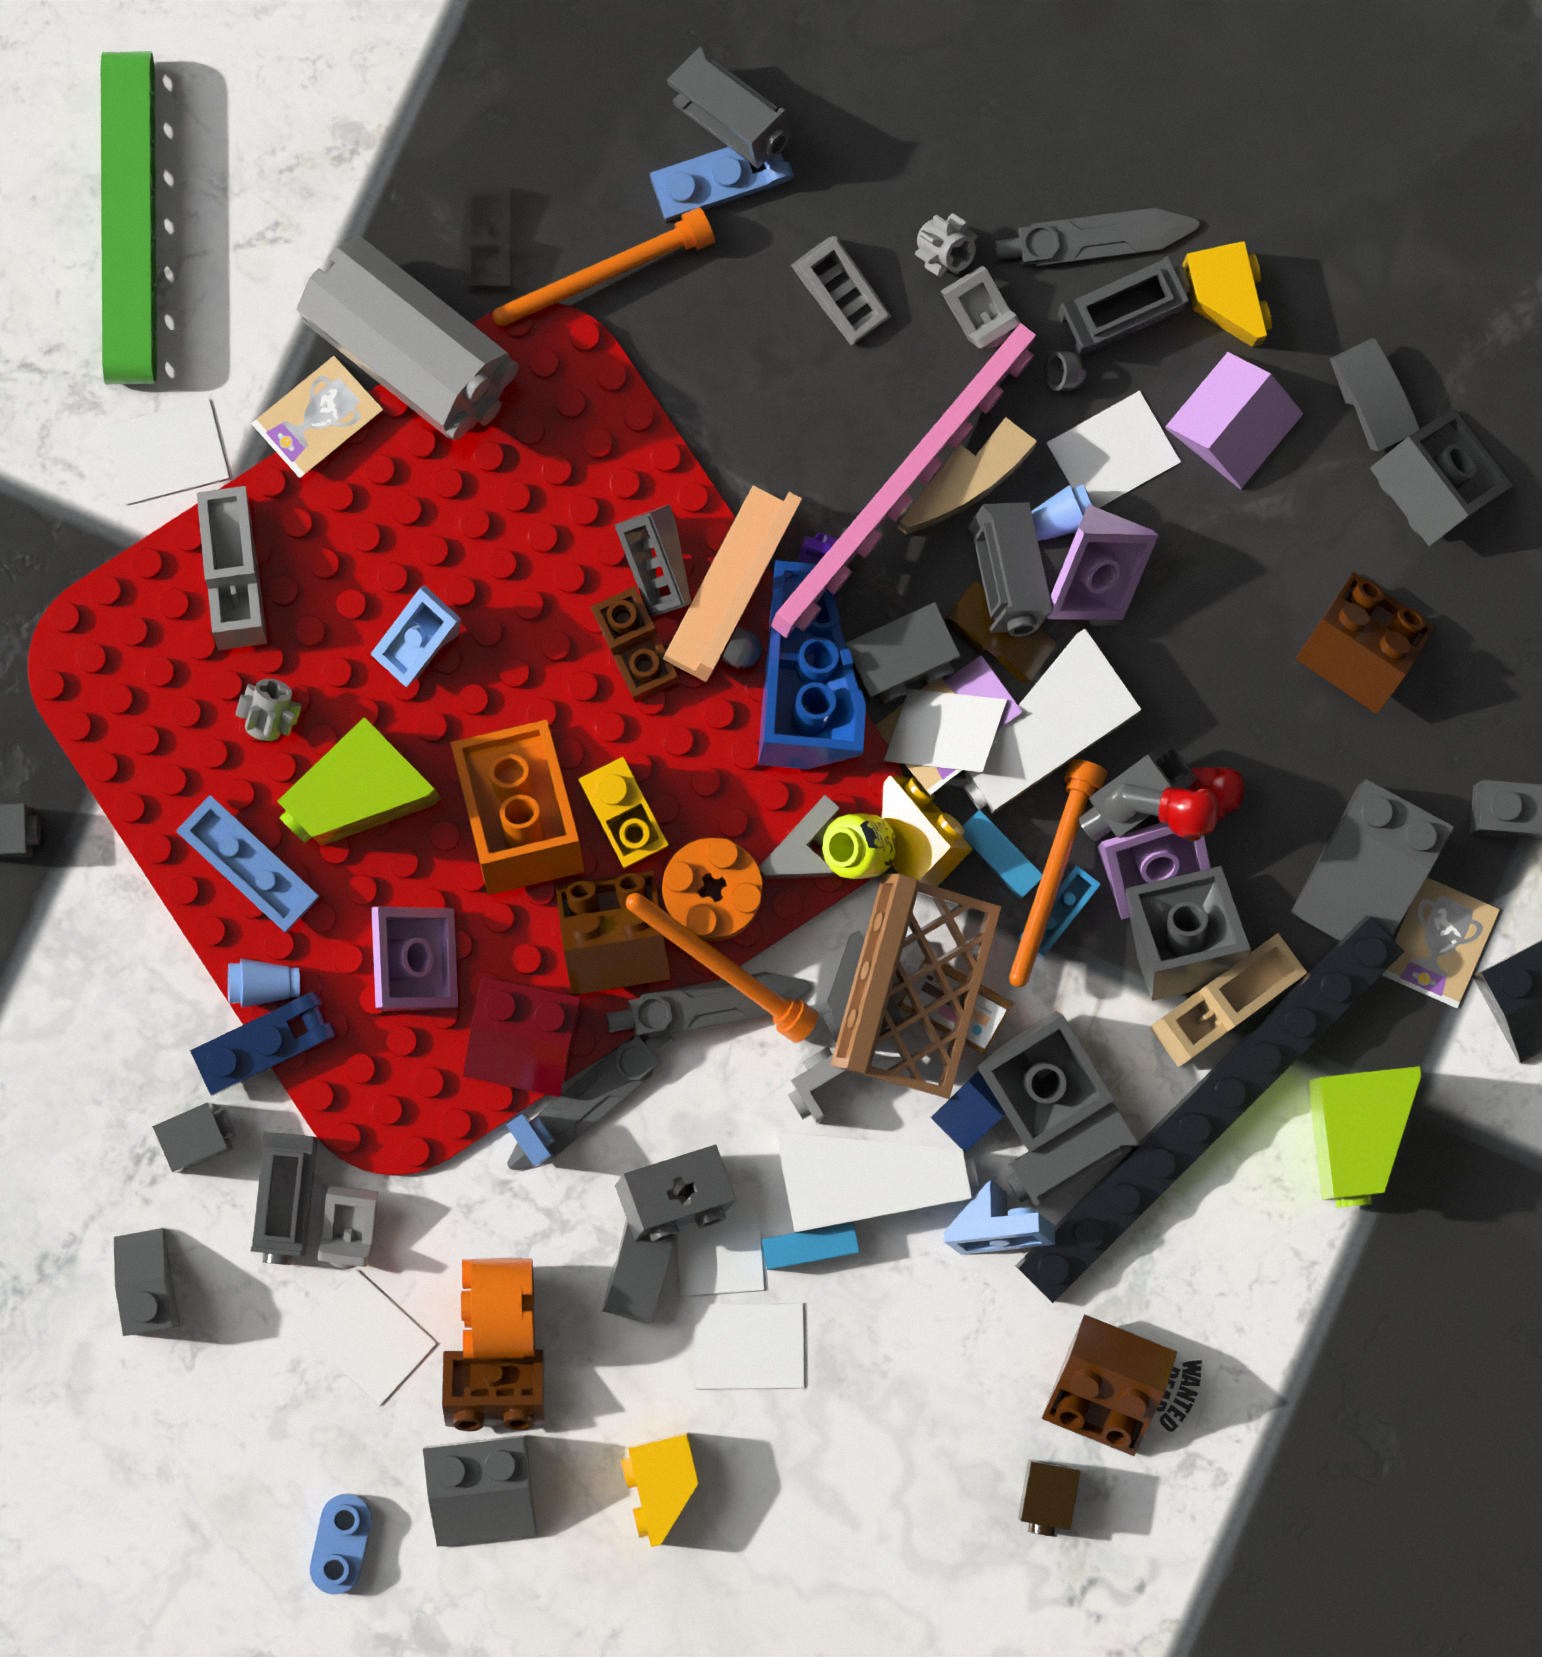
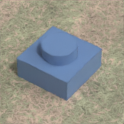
M521 1114L506 1124L533 1166H539L554 1155L549 1145L555 1139L539 1116L531 1121L527 1114Z

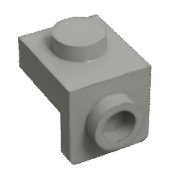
M982 265L941 290L943 297L967 339L979 349L985 346L993 348L1002 344L1012 334L1011 330L1021 323L1017 315L1007 306L988 270Z
M829 1047L803 1061L807 1070L791 1080L795 1090L787 1094L802 1120L811 1115L816 1124L824 1120L825 1116L811 1095V1092L846 1072L845 1070L830 1066L833 1054Z
M329 1185L326 1193L323 1235L318 1249L319 1261L330 1262L333 1266L343 1269L367 1266L374 1244L379 1192Z

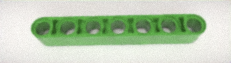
M152 51L102 52L100 78L103 377L105 385L156 384L157 261L154 57Z

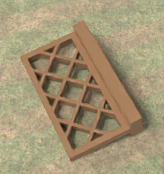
M882 874L830 1066L950 1099L1001 906L919 882L918 879L902 874ZM918 893L932 897L941 914L939 918L920 928L913 914ZM946 902L956 904L959 906L955 907L952 910H949ZM968 909L984 913L979 934L965 941L954 918ZM945 923L957 947L936 958L925 935ZM908 927H910L912 934L906 937ZM917 941L928 964L907 976L899 961L902 949ZM975 946L974 954L972 955L970 948ZM961 954L969 968L967 980L952 989L941 966ZM933 972L944 995L923 1007L912 983ZM895 975H897L899 982L893 985ZM904 989L915 1012L894 1024L886 1009L889 997ZM963 993L961 1002L959 1003L957 996ZM949 1002L956 1016L953 1030L939 1037L928 1014ZM920 1020L931 1043L910 1055L899 1031ZM883 1023L886 1030L880 1033ZM891 1037L902 1061L887 1070L871 1066L876 1045ZM950 1042L948 1050L946 1051L944 1045ZM935 1050L943 1064L938 1085L925 1082L915 1065V1062ZM907 1068L911 1077L897 1073Z

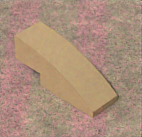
M1005 417L976 456L959 444L901 519L898 529L907 535L934 526L963 512L990 494L1012 475L1034 450L1037 441Z
M1277 933L1253 950L1246 958L1194 993L1149 1028L1179 1067L1307 974V971L1279 933Z

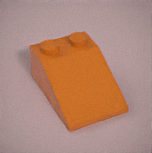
M547 719L450 742L488 895L585 872L580 843Z

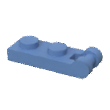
M726 147L651 172L650 179L665 223L681 218L682 214L698 207L705 210L786 183L795 177L790 162H784L782 153H779L775 157H769L764 162L766 169L753 174L749 162L730 147Z

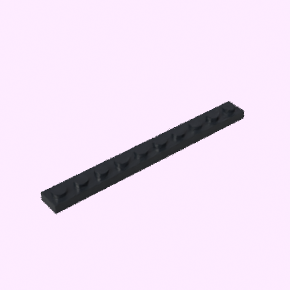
M1366 915L1138 1145L1055 1225V1245L1033 1247L1015 1266L1054 1303L1405 951L1371 916Z

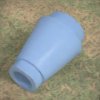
M1084 484L1075 488L1068 485L1031 511L1038 541L1077 532L1087 505L1094 506Z
M242 958L240 963H228L229 1003H241V1008L285 1000L289 999V997H299V968H289V966Z

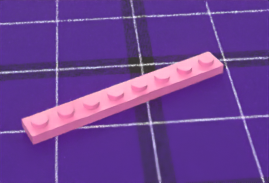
M1022 323L1018 325L776 612L771 624L772 628L787 638L795 627L804 631L822 609L816 602L826 590L834 595L852 574V571L847 566L857 554H860L863 558L869 555L883 536L877 531L888 517L894 522L901 517L913 501V498L908 495L918 481L926 486L944 464L938 457L948 445L956 450L974 428L969 423V420L979 409L987 414L1002 396L1004 390L999 387L1001 382L1009 373L1017 378L1030 363L1034 355L1028 350L1036 336Z

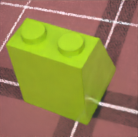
M364 717L277 802L286 810L279 818L299 839L306 843L313 838L323 846L434 806L441 797L423 776Z
M1420 1066L1326 1076L1308 1080L1322 1199L1335 1198L1336 1208L1372 1204L1371 1194L1385 1192L1420 1082Z

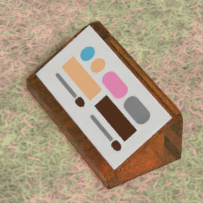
M924 958L919 969L928 964L926 958ZM947 964L941 966L952 989L966 982V975ZM933 972L912 983L923 1007L944 995ZM980 984L965 1045L981 1054H985L1014 1002ZM905 993L898 1005L901 1009L913 1014L915 1010ZM963 993L957 996L959 1003L961 1002ZM949 1002L928 1014L936 1029L945 1034L953 1030L956 1016Z

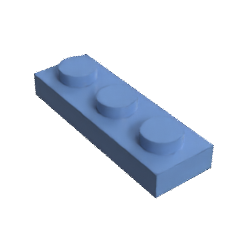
M211 795L176 830L180 836L286 934L320 898L318 894Z

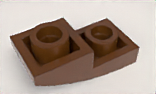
M635 586L591 606L594 617L635 703L680 683L673 665L663 660L666 651Z

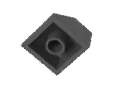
M1455 408L1408 436L1370 467L1377 477L1382 490L1393 498L1408 518L1409 525L1413 531L1421 536L1428 546H1431L1452 532L1513 486Z
M526 1435L431 1445L423 1448L427 1495L437 1547L537 1535Z

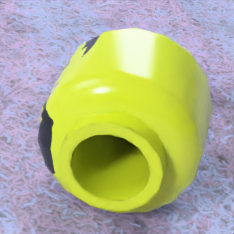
M867 813L848 814L838 817L828 826L823 836L822 850L826 863L834 873L842 878L865 879L879 876L891 867L896 856L897 842L894 831L889 823L878 815Z

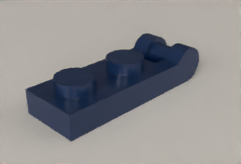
M318 992L307 993L276 1010L191 1049V1055L210 1095L214 1096L337 1037L338 1035L332 1022L326 1023L319 1007L323 1003ZM301 1016L308 1032L296 1038L289 1021Z

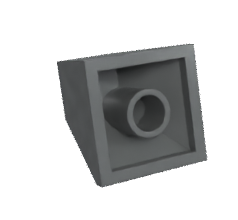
M1221 866L1126 888L1125 894L1137 958L1152 1001L1200 990L1250 955L1251 949Z
M1058 1011L1052 1012L1012 1037L977 1066L1029 1152L1042 1146L1115 1100L1064 1015Z

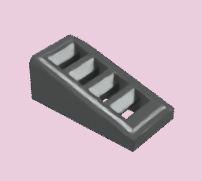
M670 504L615 524L614 526L649 616L652 617L691 604L677 525ZM651 548H654L656 557H653ZM661 566L664 575L657 577L655 568ZM668 585L671 594L661 597L659 588Z

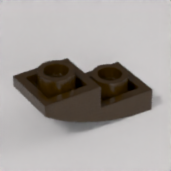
M972 582L945 617V620L978 652L988 650L1020 682L1031 681L1057 645L1040 627L1032 634L1019 637L1011 636L1009 632L990 633V627L995 622V619H990L984 586L977 582Z

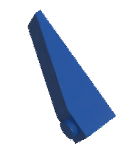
M775 560L758 765L811 769L863 754L866 704L862 690L858 688L852 668L853 660L850 649L846 647L839 623L840 616L834 595L826 590L816 602L822 609L804 631L795 627L789 636L785 638L771 627L776 612L817 564Z

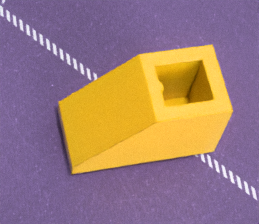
M1245 241L1188 253L1183 262V268L1191 287L1190 298L1193 310L1249 346L1256 347L1262 345L1267 337L1266 330L1272 329V320L1266 300L1260 302L1258 300L1255 283L1261 282V275L1255 253H1247Z
M624 757L579 778V782L623 868L669 846Z
M889 776L884 782L883 819L893 829L897 842L896 856L892 866L899 874L938 887L973 849L962 837L965 832L960 823L951 815L940 811L932 801L935 797L934 793L930 795L916 777Z
M688 1432L629 1446L630 1457L621 1459L627 1488L637 1487L641 1507L633 1508L639 1538L648 1536L651 1547L662 1544L699 1483Z

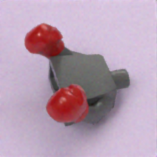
M1168 739L1089 797L1094 807L1079 817V823L1092 840L1098 841L1110 831H1113L1116 836L1121 837L1148 816L1155 815L1159 816L1161 823L1169 824V828L1177 836L1189 841H1198L1202 836L1208 835L1215 830L1217 822L1222 821L1226 813H1232L1239 809L1244 795V778L1238 770L1233 768L1203 767L1202 769L1193 767L1191 770Z

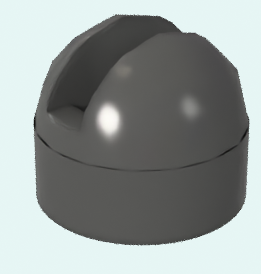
M1053 352L1048 357L1045 368L1049 387L1054 391H1070L1079 388L1087 377V371L1082 369L1085 365L1083 358L1072 352Z
M737 626L721 661L741 669L753 666L761 655L762 648L758 637L751 631Z

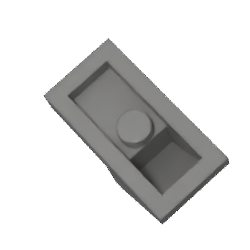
M824 795L760 865L759 871L764 879L835 876V873L828 864L808 846L813 841L819 846L823 844V836L828 826L835 820L834 818L839 813L840 808Z

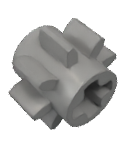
M952 213L947 221L935 215L933 219L926 222L920 229L917 237L919 249L915 252V255L925 261L924 267L939 277L944 274L946 269L957 275L959 271L965 269L972 262L976 251L974 241L978 237L977 234L967 229L968 222L956 214Z
M263 679L258 681L256 686L247 685L245 695H240L236 716L247 718L245 729L251 736L259 740L272 741L278 739L281 733L286 736L290 735L292 725L297 723L301 704L291 701L292 691L285 683L275 679Z

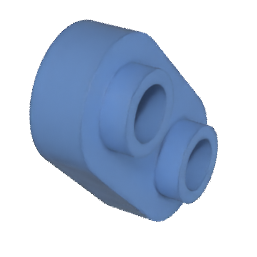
M351 1493L337 1495L326 1503L321 1512L310 1563V1576L315 1586L328 1594H342L350 1590L357 1583L361 1575L372 1524V1513L367 1502L358 1495ZM342 1510L350 1511L354 1516V1525L350 1529H343L337 1524V1514ZM330 1560H338L342 1563L344 1573L340 1578L334 1579L328 1576L326 1565Z

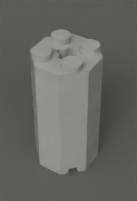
M361 236L336 247L328 256L335 264L327 273L318 268L307 282L296 308L298 313L303 316V322L447 438L458 440L468 430L473 428L477 422L483 426L490 423L501 408L502 403L498 399L504 387L516 376L519 364L509 357L508 352Z

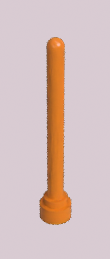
M700 207L681 215L682 220L674 223L675 229L496 308L493 312V320L497 325L506 326L678 248L684 247L685 250L694 247L697 251L715 243L711 226Z
M1071 759L1064 777V781L1067 783L1066 792L1069 793L1009 975V980L1015 987H1023L1029 981L1080 826L1079 817L1084 814L1087 802L1090 800L1089 797L1103 788L1108 772L1095 763L1081 759Z
M632 893L627 897L626 907L629 911L773 1015V1022L777 1024L776 1029L780 1034L793 1043H799L811 1033L818 1019V1012L801 999H783L642 894Z

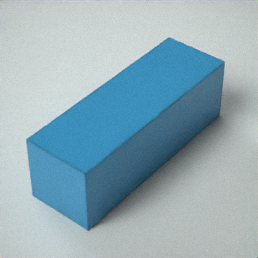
M980 810L962 826L965 832L962 837L972 847V851L1019 900L1041 881L1042 874Z
M1077 865L1059 887L1037 954L1041 959L1101 885ZM1022 933L1021 936L1018 938V941H1020V942H1021L1023 933Z
M854 1222L762 1239L767 1270L859 1253Z

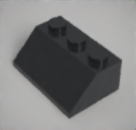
M1542 939L1472 976L1519 1063L1542 1052Z

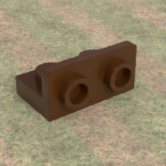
M536 1349L535 1357L464 1360L463 1351H443L442 1409L445 1426L470 1432L480 1430L483 1426H505L510 1430L522 1431L528 1430L534 1425H544L543 1349Z

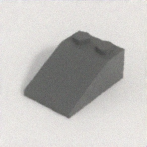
M1365 779L1357 786L1289 914L1338 941H1341L1368 915L1392 937L1431 871L1454 826Z

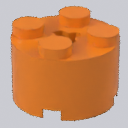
M699 839L681 848L670 860L663 877V899L668 914L701 939L717 942L724 941L742 933L756 917L762 901V878L756 862L741 846L728 839ZM712 878L715 883L721 881L725 883L726 886L721 890L722 899L720 901L714 902L710 896L700 897L699 893L704 890V880Z
M532 1258L462 1259L463 1289L471 1290L461 1291V1320L464 1321L465 1328H472V1330H463L464 1360L535 1357V1297Z

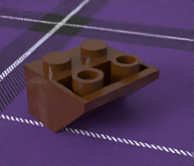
M1353 572L1295 659L1378 714L1408 673L1435 626L1426 621L1418 611L1405 607L1383 592L1380 586L1373 581L1366 580Z
M653 870L556 886L563 950L572 995L671 979L664 936L626 907V899L632 893L642 894L659 907Z
M1084 1314L1069 1346L1041 1419L1135 1456L1165 1394L1177 1351Z

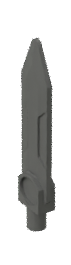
M1149 208L1034 223L1030 227L1019 228L1017 231L1018 238L995 240V252L997 260L1021 257L1022 266H1046L1160 251L1197 230L1199 221L1195 218L1170 211Z
M769 972L750 974L783 999L792 998L796 1000L811 988L810 983L806 980ZM718 980L642 994L639 999L627 1002V1010L606 1013L605 1018L609 1033L632 1029L634 1037L647 1035L651 1038L769 1016L771 1014L725 980Z
M671 1034L648 1037L644 1041L640 1036H637L630 1042H623L561 1095V1098L558 1097L535 1117L539 1116L555 1139L549 1145L554 1153L549 1159L560 1154L653 1075V1069L661 1063L657 1055L675 1041ZM518 1142L507 1162L511 1170L532 1165Z

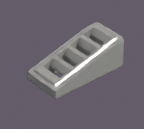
M836 236L825 239L791 264L803 284L850 345L856 343L891 317ZM831 256L835 264L817 276L813 268ZM843 272L848 279L831 292H828L824 285ZM855 288L860 295L840 309L836 301ZM867 303L872 311L851 326L847 317Z

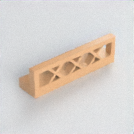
M752 486L663 660L707 682L802 498L788 492L786 498L782 501Z

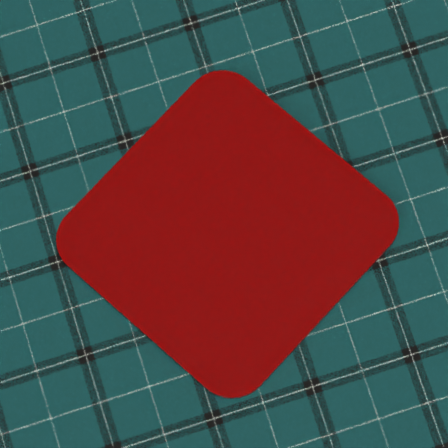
M558 302L506 326H500L494 322V311L472 324L508 352L509 357L519 364L516 376L504 387L498 399L502 403L498 414L487 425L483 426L477 422L460 439H449L384 386L379 384L368 391V393L383 410L301 478L275 452L220 488L227 489L246 486L260 576L267 644L218 650L212 634L209 594L204 575L198 503L64 590L42 615L30 644L28 678L32 697L40 715L226 1000L228 1001V963H240L241 958L289 966V968H299V997L313 991L318 992L323 1003L319 1007L326 1023L332 1022L338 1036L271 1069L319 1141L341 1160L372 1173L406 1175L436 1167L546 1096V1094L463 1076L470 1028L482 976L581 998L582 1005L564 1083L614 1051L623 1042H627L634 1037L632 1029L609 1033L606 1025V1013L627 1010V1002L639 999L642 994L722 979L664 936L671 979L572 995L563 950L556 886L653 870L659 907L668 914L662 893L664 872L673 856L687 844L704 838L728 839L745 849L759 868L824 795L840 808L839 813L834 818L835 820L848 814L864 813L878 815L883 819L884 782L889 776L903 777L898 763L884 761L889 746L867 713L865 714L864 749L861 756L811 769L758 765L774 576L768 565L707 682L673 665L680 683L637 703L634 702L591 610V606L634 586L641 597L614 525L633 516L670 504L677 525L692 603L736 518L614 336L592 316L579 309ZM651 548L653 557H656L654 548ZM661 566L655 568L657 577L664 575ZM425 585L461 618L460 631L456 638L440 648L417 680L406 688L371 653L417 591ZM668 585L659 588L661 597L671 594ZM691 604L650 617L665 651H667ZM737 626L743 627L757 636L762 648L758 661L753 666L745 669L732 667L721 661ZM263 679H275L285 683L292 691L291 701L301 704L297 723L292 725L290 735L286 736L281 733L278 739L272 741L259 740L251 736L245 729L247 718L236 716L240 695H245L247 685L256 686L257 682ZM364 717L423 776L441 797L434 806L323 846L313 838L306 843L299 839L279 818L286 810L277 802ZM547 719L580 843L585 872L488 895L450 742ZM621 757H624L669 845L626 868H623L579 782V778ZM209 795L320 896L319 900L287 934L176 832ZM813 841L808 847L825 861L822 850L823 844L819 846ZM836 873L833 877L764 879L761 876L762 901L759 911L749 927L733 938L718 942H706L738 966H742L863 886L872 878L848 879L842 878ZM712 878L704 880V890L699 893L700 897L710 896L714 902L720 901L722 899L721 890L726 886L723 881L715 883ZM372 907L454 908L458 1008L380 1011L376 1008ZM289 997V999L244 1008H241V1003L229 1004L244 1025L299 997ZM301 1016L289 1021L296 1038L308 1032Z

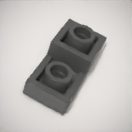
M1371 338L1330 358L1345 403L1354 405L1370 450L1379 452L1420 430L1402 386L1376 339Z
M626 1218L617 1260L612 1266L603 1312L651 1324L662 1290L675 1236L657 1243H652L650 1237L635 1241Z

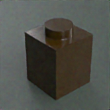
M1028 1459L1018 1519L1021 1522L1029 1523L1028 1532L1057 1537L1059 1528L1071 1530L1080 1469Z

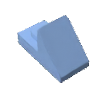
M424 585L417 591L372 651L371 655L407 688L417 680L440 648L458 636L461 618Z
M990 1180L945 1230L944 1243L960 1255L1055 1245V1225L1032 1208H1014L1008 1211L1007 1216L1006 1191Z

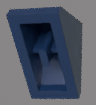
M978 1070L930 1118L966 1153L1005 1115V1112Z

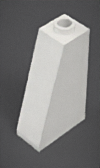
M1086 629L1076 634L1018 705L1023 713L996 732L994 740L997 743L990 749L983 772L965 771L964 775L968 782L963 785V788L979 810L986 806L990 813L994 814L1140 713L1141 708Z
M793 1132L776 1134L794 1232L972 1199L970 1189L979 1187L974 1158L964 1159L963 1149Z

